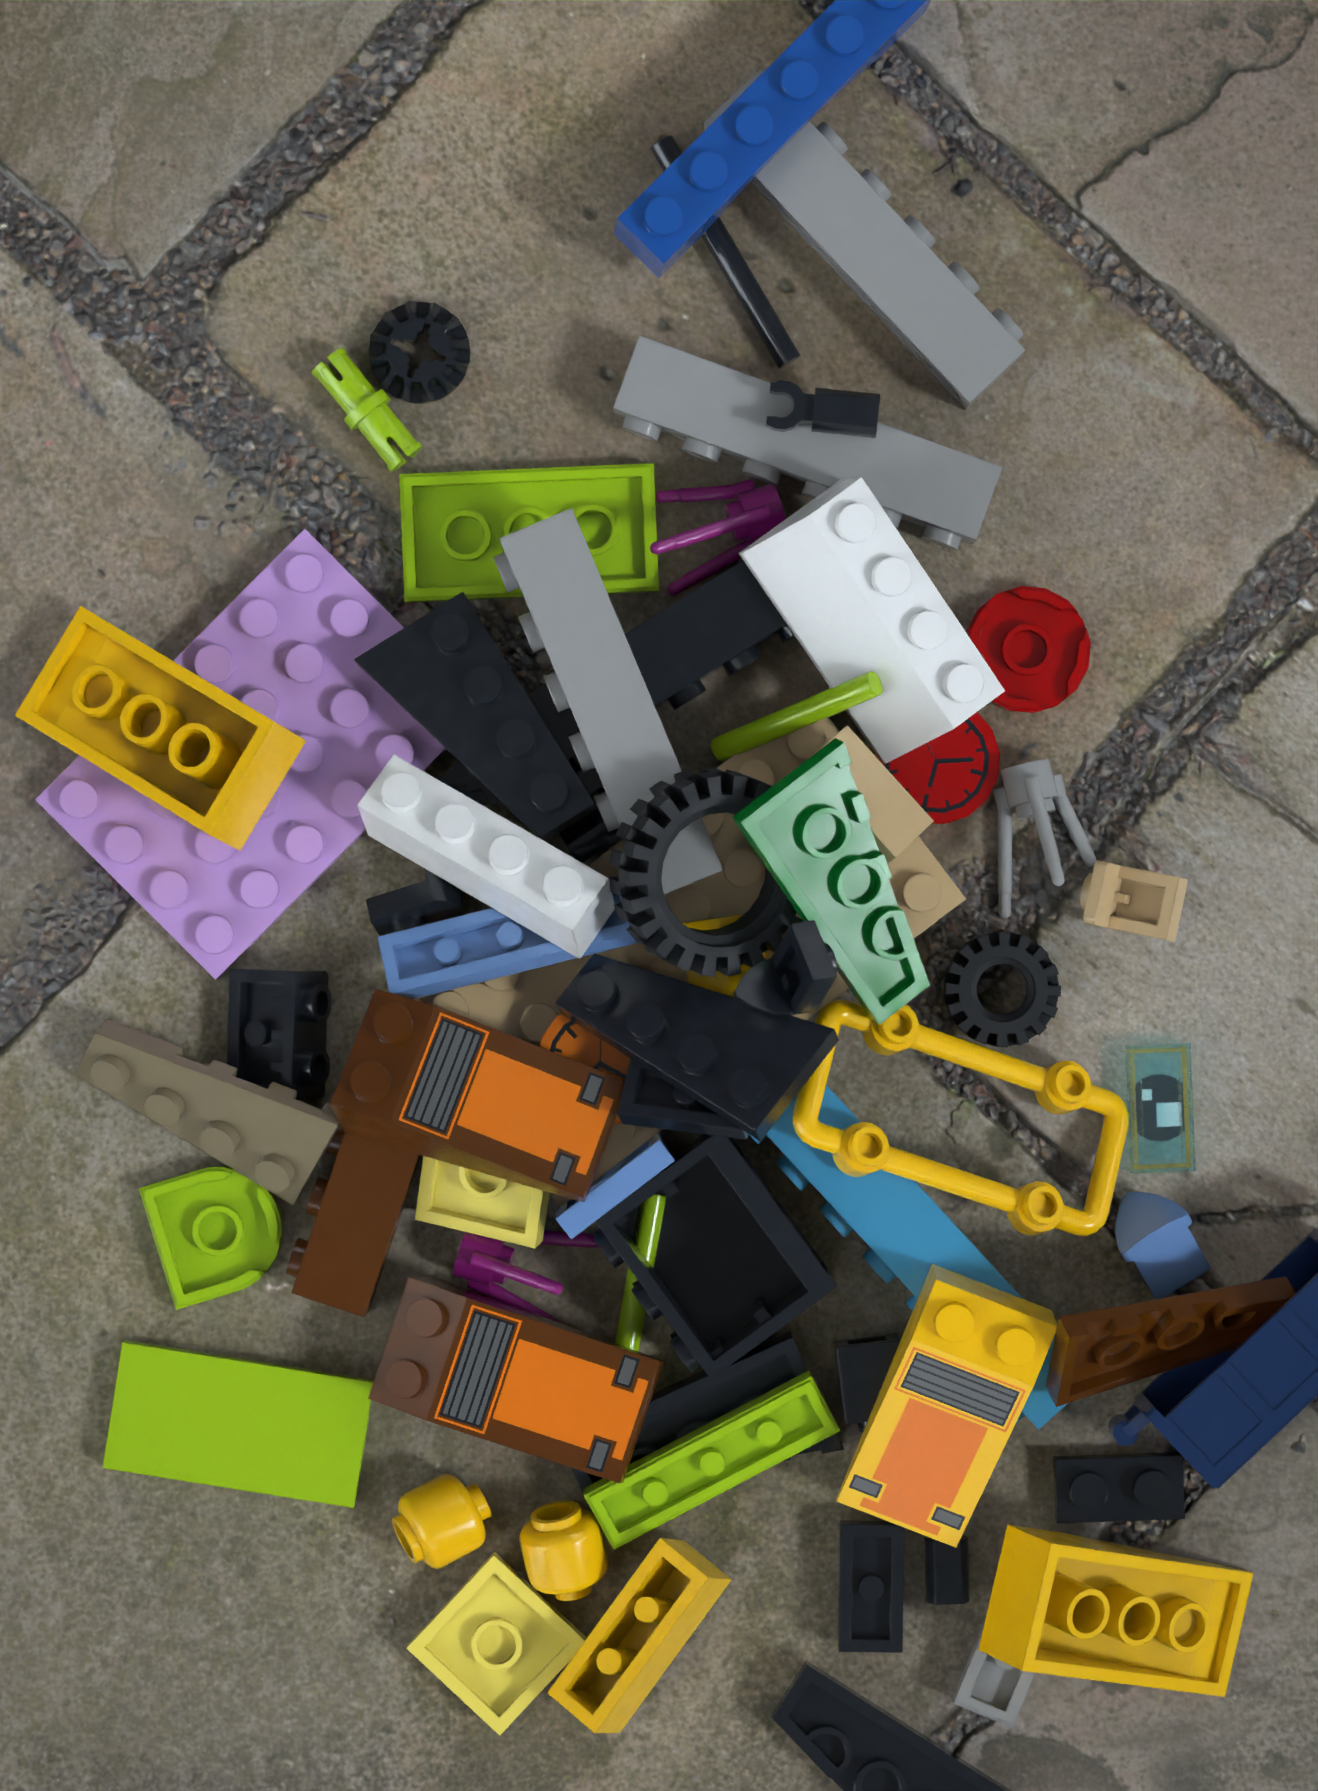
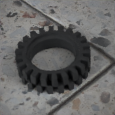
M714 767L700 768L699 774L685 770L673 774L675 783L668 784L659 781L649 788L655 796L650 802L638 798L630 808L637 815L632 826L621 822L616 835L624 838L625 843L622 851L611 849L609 860L610 864L619 867V876L609 877L610 891L619 895L622 901L615 904L614 907L619 918L630 923L631 926L626 929L634 940L646 946L645 949L653 955L688 972L692 970L703 976L715 977V971H719L727 976L742 974L740 965L745 964L752 968L757 963L766 960L763 953L767 950L775 953L783 939L781 936L789 926L794 923L803 922L802 919L796 916L797 911L769 870L765 868L764 883L759 896L744 915L735 922L719 929L698 930L683 925L671 912L664 898L661 881L663 862L671 843L679 832L691 822L709 814L730 813L736 815L772 786L728 769L725 772Z

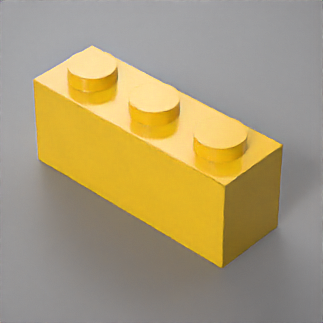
M659 1538L547 1693L592 1732L620 1733L732 1579L686 1541Z

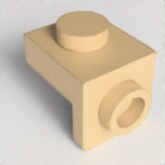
M1096 860L1093 872L1087 875L1081 889L1080 902L1084 910L1083 922L1175 942L1188 879Z

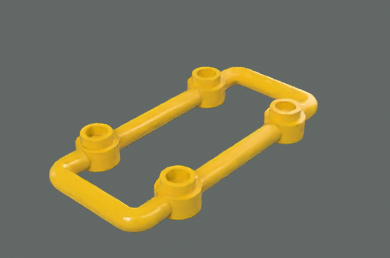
M835 1000L829 1002L820 1010L815 1023L833 1028L837 1036L839 1035L841 1025L861 1031L868 1047L880 1055L890 1056L911 1048L1033 1090L1039 1104L1052 1114L1063 1115L1082 1107L1104 1116L1085 1205L1082 1211L1064 1205L1060 1193L1047 1182L1035 1181L1014 1188L889 1145L885 1133L872 1123L860 1122L844 1129L821 1123L818 1120L832 1064L835 1045L798 1092L793 1109L792 1123L796 1134L804 1143L832 1153L835 1164L843 1173L852 1177H863L880 1169L1005 1211L1011 1225L1018 1232L1025 1235L1034 1236L1055 1228L1073 1235L1088 1236L1096 1233L1104 1226L1109 1215L1129 1127V1112L1125 1102L1119 1095L1108 1089L1091 1084L1088 1073L1081 1065L1074 1061L1064 1060L1044 1068L925 1027L918 1023L916 1014L908 1005H904L880 1025L869 1018L859 1003L853 1001Z

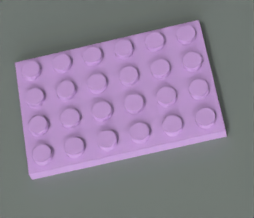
M304 529L173 660L306 740L241 851L206 834L80 755L35 800L216 980L366 831L357 805L391 757L396 755L425 772L446 749L375 680L362 670L354 660L404 627Z

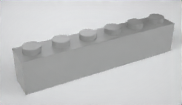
M761 69L704 122V131L763 73ZM809 121L750 183L966 410L1022 357L1025 349L1018 341L1024 336L1023 332L1003 310L997 308L994 312L990 313L974 296L980 288L961 265L953 261L947 267L930 249L936 243L935 239L914 216L909 215L903 221L886 203L892 197V194L872 171L865 168L859 174L842 156L848 148L832 128L824 122L815 127Z
M639 335L613 407L614 415L624 418L621 427L623 430L653 441L658 440L660 432L685 440L681 450L706 461L717 463L720 454L743 461L745 463L741 471L742 473L770 484L777 485L780 476L805 484L801 494L811 499L816 498L840 479L862 477L896 528H898L901 519L925 528L922 534L923 539L953 550H958L961 541L971 545L976 541L1003 467L879 422L877 424L876 438L811 432V424L800 423L794 429L786 432L773 431L766 427L767 416L786 417L791 414L794 407L789 397L770 394L769 382Z
M571 508L499 538L505 552L495 555L493 558L507 592L518 588L522 591L530 612L518 616L532 651L536 652L545 648L555 672L543 676L557 711L561 712L568 708L572 710L580 732L568 737L583 772L596 768L605 792L595 795L594 799L607 830L610 832L619 828L621 822L632 826L637 815L630 808L638 798L650 802L655 796L649 788L659 781L668 784L675 783L673 774L682 772ZM702 818L694 820L681 830L669 846L662 869L661 881L664 895L723 870Z

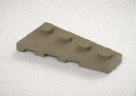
M105 1019L94 1034L75 1073L291 1205H294L304 1190L340 1125L328 1102H326L322 1109L296 1100L297 1091L275 1082H272L268 1089L237 1078L236 1067L217 1060H213L211 1064H200L185 1058L182 1047L109 1019Z

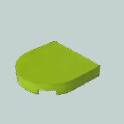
M209 1166L138 1188L176 1310L245 1289L258 1281L270 1269L280 1252L284 1225L281 1209L272 1192L228 1166Z

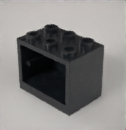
M703 1134L678 1152L673 1163L595 1221L600 1228L595 1231L596 1235L593 1238L603 1254L615 1268L624 1262L627 1264L637 1278L632 1283L634 1288L631 1290L644 1310L654 1321L661 1315L665 1316L675 1330L670 1334L672 1338L670 1344L692 1373L702 1367L710 1379L714 1378L837 1288L830 1270L734 1139L730 1137ZM656 1193L666 1195L667 1197L653 1268L636 1246L633 1237L639 1205Z

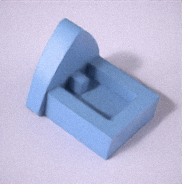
M1128 1192L1122 1198L1116 1217L1115 1235L1117 1246L1123 1259L1126 1262H1133L1155 1299L1166 1297L1211 1269L1188 1228L1192 1220L1183 1207L1157 1194Z

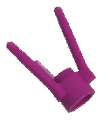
M752 479L732 485L660 490L655 495V499L659 503L734 499V502L724 505L725 519L655 541L651 544L650 551L653 554H661L731 532L735 541L746 539L667 586V592L670 595H676L741 559L742 557L739 554L741 551L786 519L778 492L772 483L755 488Z
M544 1230L543 1241L540 1243L543 1245L599 1248L593 1238L595 1235L589 1233H579L573 1239H570L566 1232ZM465 1232L455 1260L453 1276L469 1280L468 1289L487 1294L501 1302L562 1323L553 1318L552 1315L496 1284L504 1285L508 1278L558 1295L563 1291V1285L560 1282L512 1265L515 1248L506 1246L505 1241Z

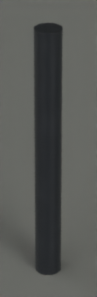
M673 136L662 139L650 148L663 172L682 154ZM718 217L702 235V238L780 369L801 355L721 218Z

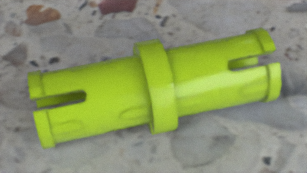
M341 347L327 356V358L342 375V380L323 361L312 370L311 374L321 382L345 411L347 416L344 418V422L352 431L356 429L361 431L388 465L387 468L392 473L407 463L392 444V440L397 443L407 457L410 456L411 458L416 456L423 446L420 442L416 441L404 424L388 407L387 404L391 399L382 389L376 391L349 358L347 351Z

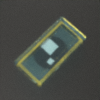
M1191 1044L1125 1045L1130 1173L1196 1171Z

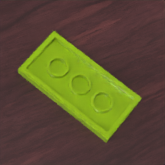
M654 463L399 474L405 603L448 601L461 592H464L468 600L524 598L520 588L507 592L493 556L505 552L499 538L571 508L608 594L659 592L658 554H653L650 551L651 544L657 541Z
M124 1340L121 1347L102 1468L354 1508L357 1500L372 1400L368 1399L374 1380Z

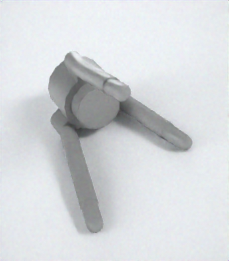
M1050 759L1032 761L1001 770L1000 773L1004 787L993 790L998 810V913L1003 919H1007L1011 915L1013 808H1016L1018 819L1034 817L1046 864L1048 865L1054 885L1061 886L1065 882L1059 852L1048 813L1055 811L1054 802L1086 866L1093 867L1096 861V857L1088 842L1089 840L1067 797L1062 774H1053Z

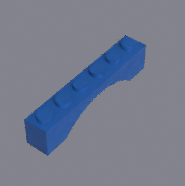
M835 0L617 218L613 234L660 278L707 231L722 212L780 150L850 82L881 57L926 12L931 0Z

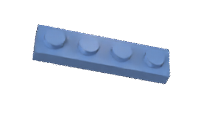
M612 892L614 903L622 902L621 897ZM493 908L377 937L389 993L411 999L577 958ZM615 909L582 957L639 942L634 940L626 930L631 926L630 923L619 918Z

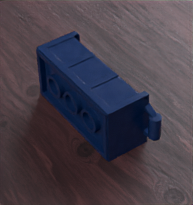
M1314 1229L1259 1280L1286 1276L1295 1294L1238 1348L1160 1373L1134 1398L1135 1401L1124 1414L1115 1415L1109 1421V1432L1118 1444L1123 1446L1134 1444L1138 1439L1139 1431L1151 1422L1213 1489L1216 1487L1219 1489L1318 1396V1230Z

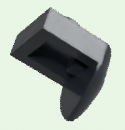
M424 868L425 881L366 899L370 921L379 936L462 916L464 914V907L460 889Z
M815 920L791 924L773 956L757 963L745 973L734 991V997L758 1011L774 1015H797L817 1011L837 978V963L832 948L829 944L823 942Z

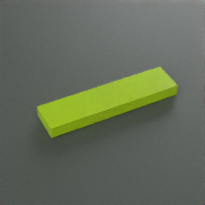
M807 1371L629 1464L623 1483L603 1478L583 1489L584 1497L614 1550L840 1431V1428L810 1371Z

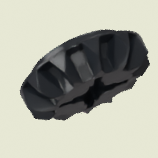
M408 301L391 311L385 312L374 331L370 334L369 363L376 380L392 396L409 403H431L449 395L464 379L470 363V343L463 325L451 312L437 303ZM425 326H428L429 347L437 352L438 356L446 358L445 362L436 359L434 362L423 360L419 369H415L413 377L409 378L411 370L409 367L410 358L405 352L401 351L400 347L393 344L395 341L402 344L405 341L415 343L419 334H423Z

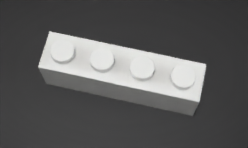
M396 755L391 757L357 805L368 836L581 959L615 910L609 878Z

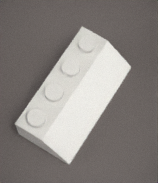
M862 477L840 479L739 553L830 688L870 671L878 675L883 687L882 694L851 707L846 712L882 764H886L953 730L1005 691Z

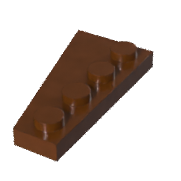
M1285 1276L1059 1316L1046 1388L1055 1406L1058 1407L1236 1349L1295 1294V1291Z

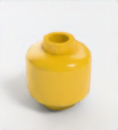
M444 1473L401 1496L398 1502L399 1515L392 1518V1524L402 1547L413 1563L416 1564L423 1560L431 1568L439 1569L478 1549L484 1543L486 1532L483 1520L491 1517V1510L476 1483L473 1482L464 1486L454 1475Z
M554 1501L538 1507L531 1513V1520L523 1526L519 1535L526 1573L532 1587L545 1594H554L555 1598L560 1601H573L587 1596L592 1591V1585L604 1577L609 1566L602 1528L593 1512L580 1508V1505L574 1501Z

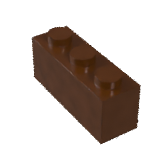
M339 1125L326 1150V1153L337 1156L329 1180L317 1178L307 1206L306 1214L316 1217L309 1241L301 1238L297 1239L286 1274L296 1277L292 1294L365 1317L370 1310L421 1155L346 1134Z

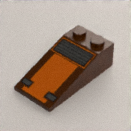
M375 989L330 1106L343 1132L346 1134L585 1202L617 1116L625 1081L436 1005Z
M433 1276L408 1277L368 1399L447 1428L607 1480L623 1483L664 1361Z

